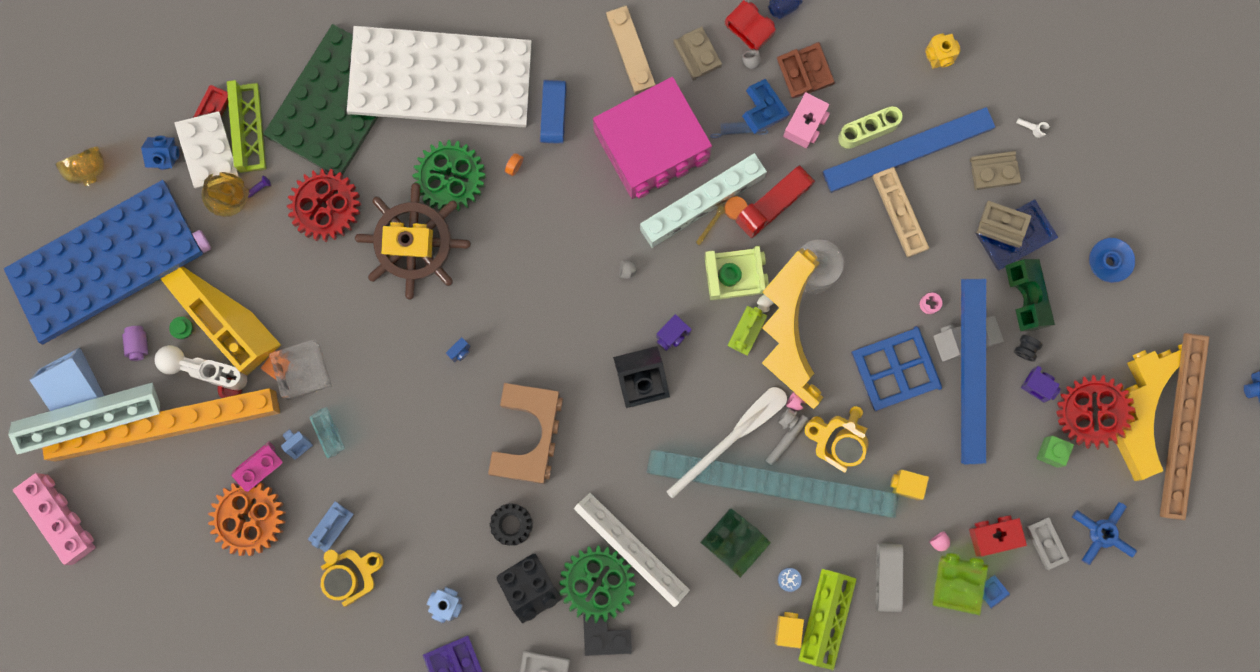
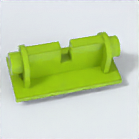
M747 306L727 346L748 356L767 315L763 314L762 310L757 307L751 308Z

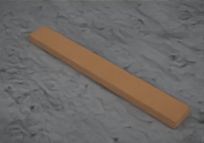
M1184 333L1160 517L1186 520L1210 336Z

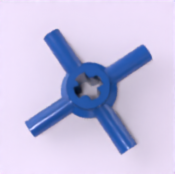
M1118 502L1107 520H1098L1096 522L1078 510L1073 513L1072 518L1090 529V538L1093 541L1082 559L1084 563L1090 565L1101 547L1108 548L1113 545L1131 558L1134 557L1137 550L1119 538V531L1116 526L1127 508L1126 505ZM1106 529L1105 534H1107V538L1102 537L1104 534L1101 531Z

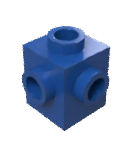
M162 135L147 137L141 147L145 168L169 169L173 167L176 160L180 157V150L175 144V138Z

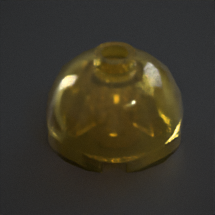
M98 146L84 150L82 153L65 158L55 165L65 180L73 184L83 183L86 187L97 182L96 177L104 169V159Z
M220 172L219 175L215 176L213 174L209 175L204 180L201 192L204 206L209 212L221 217H231L238 214L245 207L249 195V189H246L244 186V181L238 176L227 172Z

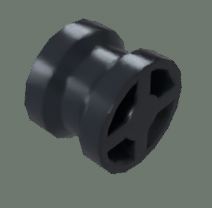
M1022 335L1020 338L1021 343L1015 348L1014 353L1027 361L1035 362L1037 358L1036 353L1042 348L1043 344L1033 337Z

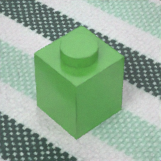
M1055 436L1045 437L1036 459L1057 468L1067 465L1074 444Z

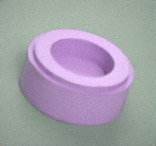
M202 230L192 233L203 253L211 250V246Z

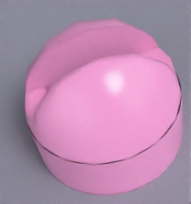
M793 392L786 406L792 410L800 411L803 409L800 404H806V402Z
M945 531L940 532L929 541L937 551H945L950 546V539Z

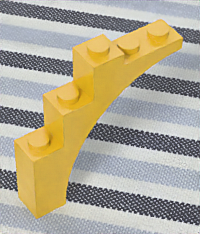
M1182 344L1178 345L1179 350L1173 353L1170 349L1158 355L1156 351L1148 354L1146 350L1132 355L1134 360L1127 363L1137 383L1124 389V391L1129 390L1130 396L1128 398H1133L1134 404L1131 407H1135L1136 413L1130 415L1135 417V422H1128L1132 430H1124L1126 438L1117 437V446L1134 481L1144 480L1163 471L1155 447V411L1164 386L1180 366Z

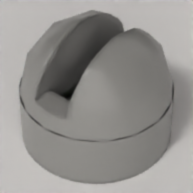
M749 50L742 54L743 63L746 67L754 69L759 66L761 58L758 50Z
M622 260L619 277L624 279L634 277L637 270L635 264L631 261Z

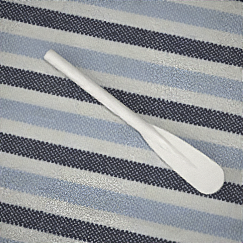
M778 387L768 389L742 416L734 430L667 490L668 495L674 498L737 439L754 431L780 411L787 403L786 393Z

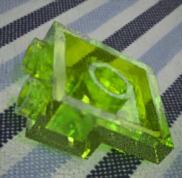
M947 553L946 556L941 555L933 606L980 615L989 565L984 564V561L979 558H970L967 561L960 559V556L954 553Z

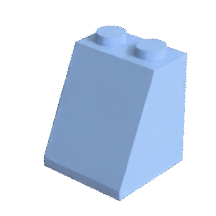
M80 347L38 369L30 379V382L50 411L104 396Z

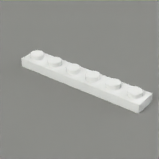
M591 493L575 506L574 510L673 607L690 591Z

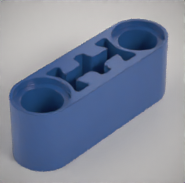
M543 81L541 143L563 144L566 81Z

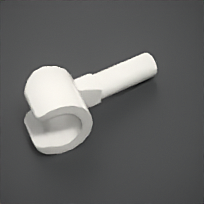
M1020 118L1016 122L1033 130L1034 136L1038 138L1046 135L1040 131V128L1045 130L1050 128L1046 122L1036 125Z

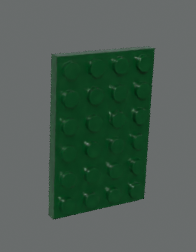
M332 24L263 135L327 172L332 169L336 176L339 172L342 175L344 174L379 116L347 114L353 35Z

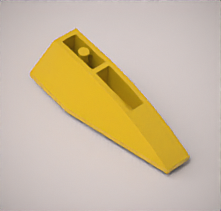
M182 266L161 278L178 302L239 372L249 375L274 350L276 351L281 346L279 341L253 312Z

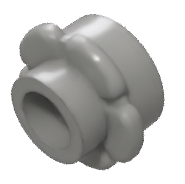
M788 408L778 421L783 426V429L787 427L791 429L799 419L796 416L797 410L793 411Z

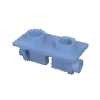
M335 501L308 540L312 542L311 544L314 547L320 548L324 552L328 551L354 514Z

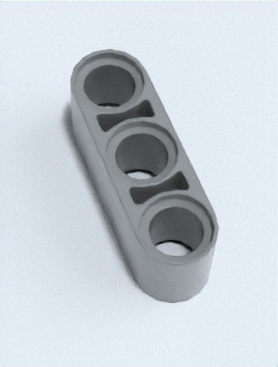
M878 543L876 549L877 612H902L903 546L902 544Z

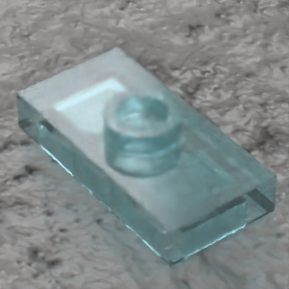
M327 407L318 410L309 417L327 459L334 457L345 449L339 436L338 428L334 424Z

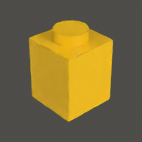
M899 470L897 474H893L890 487L893 488L892 493L915 500H924L929 477Z
M784 612V616H778L775 644L801 648L804 619L798 618L797 613Z

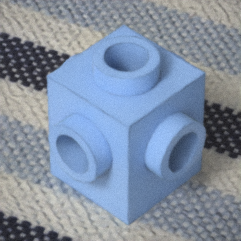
M445 587L444 590L437 589L436 593H431L427 605L430 606L428 612L433 614V619L445 623L446 620L451 621L454 617L458 618L463 605L460 604L462 598L457 596V591ZM441 601H445L447 603V608L445 610H442L439 607Z

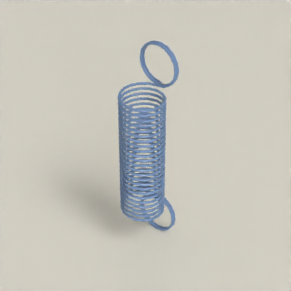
M734 122L731 133L732 123H730L729 134L751 133L750 127L745 122L743 124L742 122L740 124L737 122L735 132ZM721 123V134H711L710 137L718 138L723 134H728L729 123H727L726 134V123H724V128L723 123ZM762 130V131H767L766 133H757V134H758V135L767 134V133H768V130Z

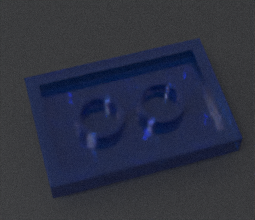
M1035 199L1016 209L1019 212L1031 215L1020 248L975 232L998 271L1005 268V265L1014 263L1059 238Z

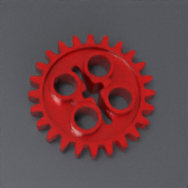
M321 169L320 175H317L312 170V177L310 178L304 174V182L296 181L299 185L298 189L291 187L295 195L287 197L293 202L287 205L289 210H293L288 214L291 219H294L292 224L295 227L299 226L297 230L300 233L305 232L307 238L313 235L315 241H318L320 236H322L325 242L328 241V236L336 240L337 233L344 237L343 229L346 228L351 231L352 228L349 223H357L353 216L360 215V211L355 208L361 206L360 201L355 200L360 197L358 192H353L356 186L350 184L348 177L343 179L341 172L335 176L332 169H330L328 175H326L324 169ZM321 187H329L325 194H319ZM339 200H344V206L336 209L335 204ZM307 202H313L312 208L305 211L304 205ZM323 202L328 205L326 208L321 206ZM329 216V222L326 225H320L321 218Z
M1092 375L1091 381H1088L1084 376L1082 384L1075 380L1074 389L1069 386L1066 387L1069 394H1061L1064 402H1057L1058 407L1063 410H1058L1056 413L1058 417H1063L1058 420V423L1061 426L1065 425L1062 431L1064 434L1069 433L1068 438L1070 441L1077 437L1076 443L1078 446L1084 441L1087 449L1093 443L1096 449L1099 450L1100 443H1104L1109 448V441L1112 440L1115 444H1118L1117 437L1126 438L1124 430H1132L1128 422H1135V417L1130 415L1136 413L1135 407H1131L1134 404L1133 398H1128L1130 396L1129 390L1122 392L1124 388L1122 383L1115 386L1114 378L1107 383L1104 375L1100 381H1097L1095 375ZM1094 393H1097V406L1099 409L1097 413L1099 423L1098 431L1094 430ZM1105 397H1112L1114 399L1110 404H1103L1101 402ZM1081 398L1089 399L1086 405L1077 404ZM1106 419H1113L1115 421L1113 425L1108 427L1102 425ZM1082 420L1090 421L1089 426L1084 428L1079 427L1078 424Z

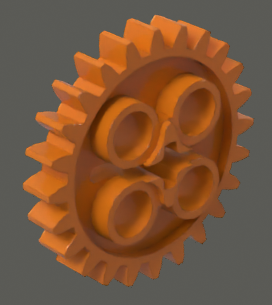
M232 483L231 491L223 488L225 495H216V498L220 501L218 504L211 503V506L216 510L215 512L208 513V515L214 517V520L208 522V525L215 526V529L210 534H218L219 536L215 539V542L223 541L221 548L227 549L230 547V554H235L238 550L239 556H244L247 550L248 556H253L254 549L258 553H263L262 546L271 548L269 541H278L275 533H283L278 528L279 524H285V521L281 520L280 516L286 514V512L279 511L278 509L283 505V502H275L279 495H270L272 488L267 487L264 490V483H259L257 487L255 485L248 492L241 486L238 487L236 483ZM240 497H243L246 502L242 509L237 507V500ZM253 499H256V503L252 506ZM262 505L267 509V513L263 518L258 515V509ZM245 514L251 518L250 522H246L243 518ZM233 518L236 521V527L230 531L227 524ZM252 527H255L257 529V536L252 540L248 533Z

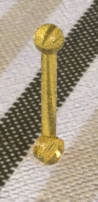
M724 206L717 208V213L698 238L696 244L701 245L719 216L725 213Z

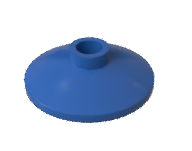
M1106 238L1096 243L1089 255V264L1093 273L1099 279L1116 283L1123 281L1133 272L1135 255L1126 242L1117 238ZM1107 258L1112 260V266L1106 263Z

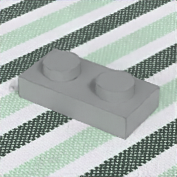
M1049 517L1026 526L1046 570L1070 561Z

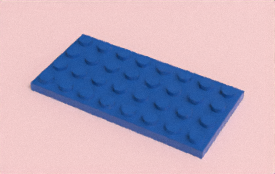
M161 180L3 269L38 343L44 345L203 255V252L197 244L167 183Z

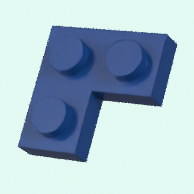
M766 79L749 86L746 90L757 107L746 111L742 117L754 134L787 119L790 115Z

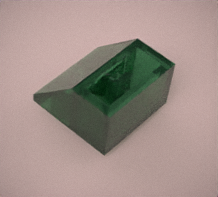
M732 508L726 512L700 542L740 578L771 544L755 526Z

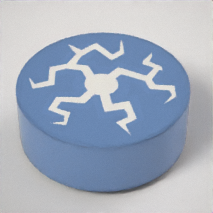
M793 568L783 569L778 575V584L785 591L793 592L801 585V575Z

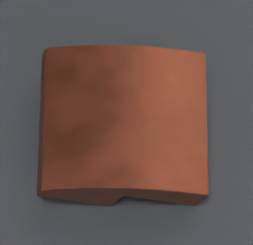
M819 42L799 51L795 49L776 57L792 98L803 96L805 92L809 94L835 84Z

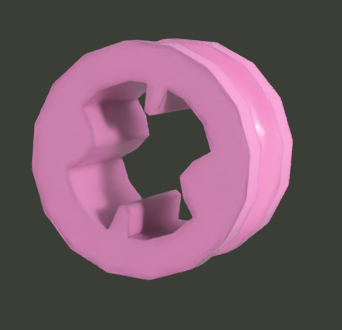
M933 292L926 294L920 300V308L926 314H934L942 307L941 297ZM929 298H932V302H936V305L932 307L933 309H930V305L926 304L930 300Z

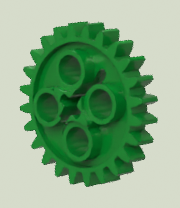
M450 140L447 141L446 146H443L442 142L439 141V148H435L431 144L430 153L423 150L425 158H417L421 165H414V169L419 173L412 174V177L415 180H419L415 183L420 185V196L424 195L422 199L424 203L430 201V207L434 208L438 205V210L440 211L453 200L457 202L456 209L459 212L460 205L463 204L466 208L469 207L468 200L476 202L474 194L481 196V191L478 187H485L484 182L480 181L486 178L485 173L481 172L485 167L484 164H479L482 160L480 156L475 157L476 151L474 149L468 152L469 147L467 144L461 148L459 141L454 146H452ZM441 159L447 160V163H446L445 166H443V167H437V166H436V164H437V162H438L439 160H441ZM463 164L469 166L466 172H458L459 166ZM452 173L454 177H449V180H447L445 176H449ZM460 179H468V182H463ZM433 181H441L438 188L430 187ZM457 185L463 187L460 193H452L453 187Z
M589 546L587 547V554L579 550V558L571 556L570 559L573 564L565 563L564 567L568 571H561V576L565 580L559 581V585L565 588L560 591V595H567L563 603H571L570 612L575 609L578 610L577 618L585 614L586 622H588L590 616L594 617L595 623L598 622L599 617H602L607 622L609 614L615 619L617 617L616 610L621 613L624 612L625 609L622 604L630 605L631 602L626 597L634 596V592L629 590L634 588L636 584L629 581L634 578V573H627L631 565L624 566L625 559L622 557L618 560L616 558L617 551L610 555L609 547L604 552H601L600 546H597L596 552H592ZM594 563L599 566L600 570L596 573H591L588 571L587 566ZM609 567L608 572L602 579L601 586L597 587L590 601L586 602L585 599L591 592L594 582L598 581L604 568ZM614 575L619 579L620 583L611 585L608 583L607 578ZM583 583L587 586L588 590L584 593H579L576 591L575 585ZM603 595L607 598L608 602L605 605H598L595 597Z

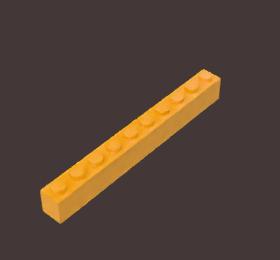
M268 388L160 411L158 415L42 447L44 460L56 462L280 414L277 392Z

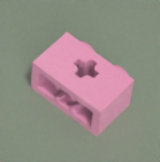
M805 92L783 137L806 149L810 142L814 144L820 134L817 131L820 123L824 125L830 115L827 112L829 104ZM807 119L811 120L809 125L805 123Z

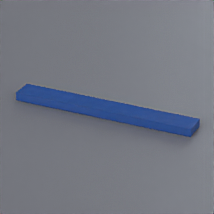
M986 107L824 170L822 174L832 193L871 178L874 174L889 168L899 167L991 131L996 126Z
M961 279L962 464L986 463V279Z

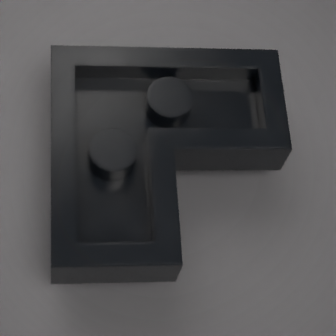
M583 614L585 656L632 654L631 629L608 630L607 622L602 617H599L598 622L595 623L594 617L590 616V619L586 622L585 614Z

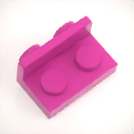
M268 441L235 468L231 476L248 492L282 464V460L274 452V445Z

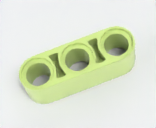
M891 106L846 124L839 134L838 140L840 145L847 149L854 148L895 131L902 121V112L897 107ZM886 116H892L896 122L889 123L886 120ZM865 125H873L875 131H868ZM850 132L854 134L855 139L850 140L846 138L845 133Z

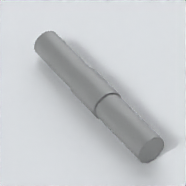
M804 415L799 417L797 423L784 435L779 444L767 457L766 463L770 466L774 465L809 421Z

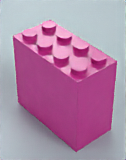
M673 76L593 118L594 132L631 199L645 197L650 193L649 190L656 186L657 188L664 187L673 177H683L689 172V169L694 166L697 168L702 167L710 159L712 145Z

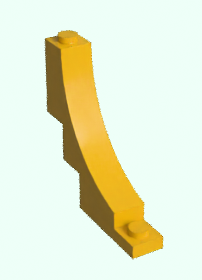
M802 248L797 251L762 292L779 307L762 327L779 343L762 364L814 409L824 397L816 386L807 383L815 373L803 352L799 335L798 316L805 286L820 263L816 260L817 256L811 250H804Z

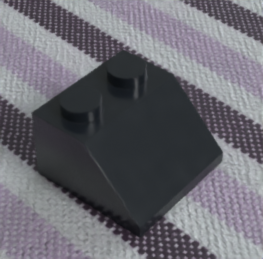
M658 346L613 357L626 408L670 397Z

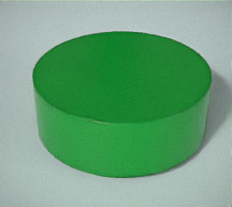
M726 263L718 271L719 281L728 287L735 286L742 277L741 269L734 263Z

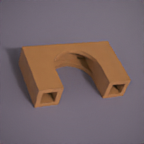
M504 383L500 406L505 409L528 412L536 416L542 426V437L538 446L530 453L524 455L492 451L488 473L490 476L545 484L546 479L550 480L552 466H548L549 456H554L556 443H552L553 434L558 433L559 421L556 420L557 411L561 412L563 398H559L560 393L558 391Z

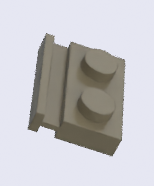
M702 26L683 35L679 39H674L673 43L693 80L722 67V63Z
M1016 151L971 157L970 162L975 190L1020 184L1021 178L1018 161H1016L1015 156Z
M987 201L976 233L1020 248L1031 215Z

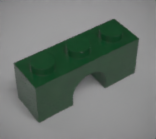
M1023 259L1005 265L1010 287L1019 289L1023 296V307L1015 309L1020 332L1036 331L1055 325L1040 259Z

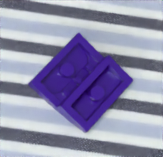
M468 636L422 655L428 672H482Z

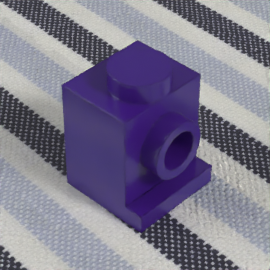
M675 314L656 333L657 344L665 351L672 346L678 347L685 339L683 334L685 333L689 336L692 329Z
M1041 367L1033 368L1020 388L1042 402L1054 400L1061 390L1059 388L1060 384L1054 381L1055 378L1050 374L1040 373Z

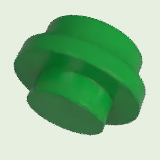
M176 317L171 321L169 331L173 337L185 339L191 335L193 325L186 317Z

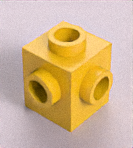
M942 33L932 37L926 48V56L931 62L933 69L951 66L960 53L959 42L954 39L953 34L945 35Z

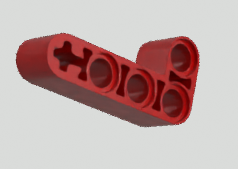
M801 165L797 166L755 204L751 203L737 216L736 223L752 239L815 183V180Z

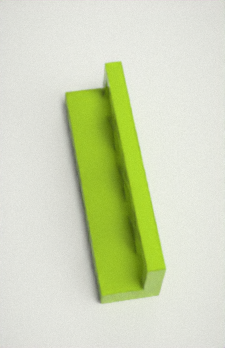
M236 80L227 81L234 167L240 173L267 170L258 83L239 85ZM254 90L253 99L246 103L242 98V92ZM251 109L256 113V118L249 125L244 121V116ZM251 131H254L258 139L251 146L246 142V137ZM253 152L257 153L260 158V164L248 165L249 156Z
M821 569L799 661L834 670L856 578ZM846 580V581H847L846 589H845V591L842 593V590H841V589H842L843 581ZM840 604V612L836 615V608ZM834 628V636L830 638L831 629ZM828 651L827 663H823L825 653Z

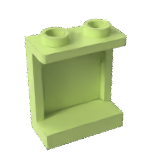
M755 246L754 249L723 253L705 252L704 258L710 300L764 294L762 292L769 285L767 273L763 274L762 265L766 264L764 251L760 252V246ZM726 263L736 264L742 272L741 280L732 287L723 285L718 278L719 269Z

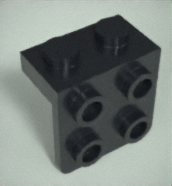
M531 554L500 573L496 578L512 611L522 624L534 619L539 613L547 608H552L557 602L562 600L559 591L551 582L536 554Z

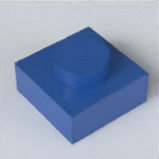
M461 337L446 354L455 363L457 360H463L469 354L468 349L471 346Z
M995 575L976 588L977 592L991 609L1010 596V593Z

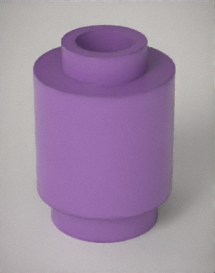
M142 326L126 327L122 334L124 356L130 358L131 361L143 360L144 356L148 355L146 332Z

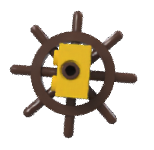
M418 183L411 185L410 202L396 205L391 209L380 197H374L372 202L383 216L378 221L374 234L355 235V241L358 243H373L375 254L381 263L368 275V279L374 282L386 271L406 279L405 297L408 300L414 298L415 280L426 278L434 273L446 286H451L453 280L442 266L446 262L451 248L468 249L471 246L469 240L451 239L450 229L445 221V218L457 208V202L452 200L437 212L433 208L419 203L420 185ZM410 213L409 227H406L398 218L400 215ZM419 213L431 218L425 224H418ZM436 226L439 230L440 238H433L432 229ZM432 247H440L434 259L432 257ZM402 256H407L406 270L395 264ZM416 257H421L427 266L416 270Z

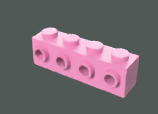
M35 473L14 488L13 492L63 565H74L96 549L92 543L94 539L88 531H84L80 526L81 520L77 514L69 510L67 499L56 491L54 480L49 475Z

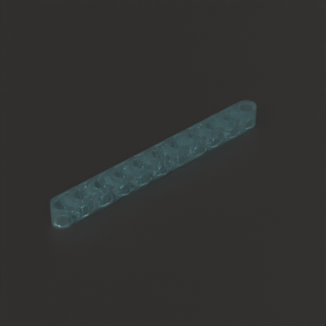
M650 450L646 473L681 479L702 458ZM713 461L692 480V482L891 518H896L899 494L719 461Z

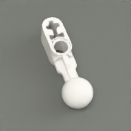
M164 346L155 355V365L164 374H175L182 370L188 372L193 378L231 390H241L247 384V376L239 372L237 368L198 357L195 359L186 358L182 350L176 346ZM215 367V375L209 377V371ZM226 374L232 377H236V380L230 381L229 379L225 378Z

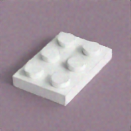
M219 111L174 122L194 188L239 177L237 169L234 167L233 155Z

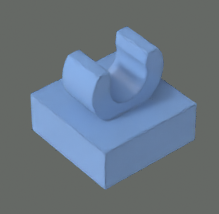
M289 429L283 434L286 442L281 447L285 453L295 460L313 446L311 441L299 431L293 434Z

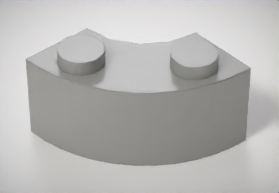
M995 316L986 318V348L1004 342ZM954 324L941 328L942 333L933 337L942 362L961 357V326L955 328Z

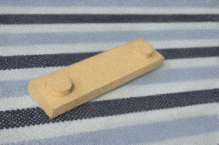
M627 6L606 12L634 94L655 86Z
M892 167L874 174L872 178L907 258L928 250L927 241L895 168Z

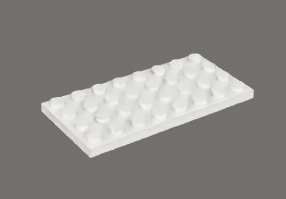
M354 26L347 114L526 127L531 40Z

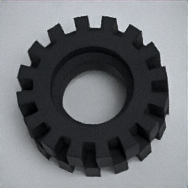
M513 503L504 504L497 508L490 518L491 534L495 537L496 541L503 545L515 546L523 543L530 536L533 528L529 512L522 506ZM507 516H516L520 521V528L514 534H508L503 530L502 523Z

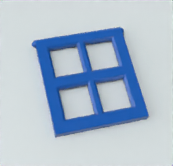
M917 326L913 330L851 352L874 412L929 391L942 389V384L920 329ZM913 339L920 358L900 365L893 346ZM884 350L891 368L871 375L864 357ZM923 363L930 382L910 389L903 370ZM894 374L900 393L880 400L873 381Z

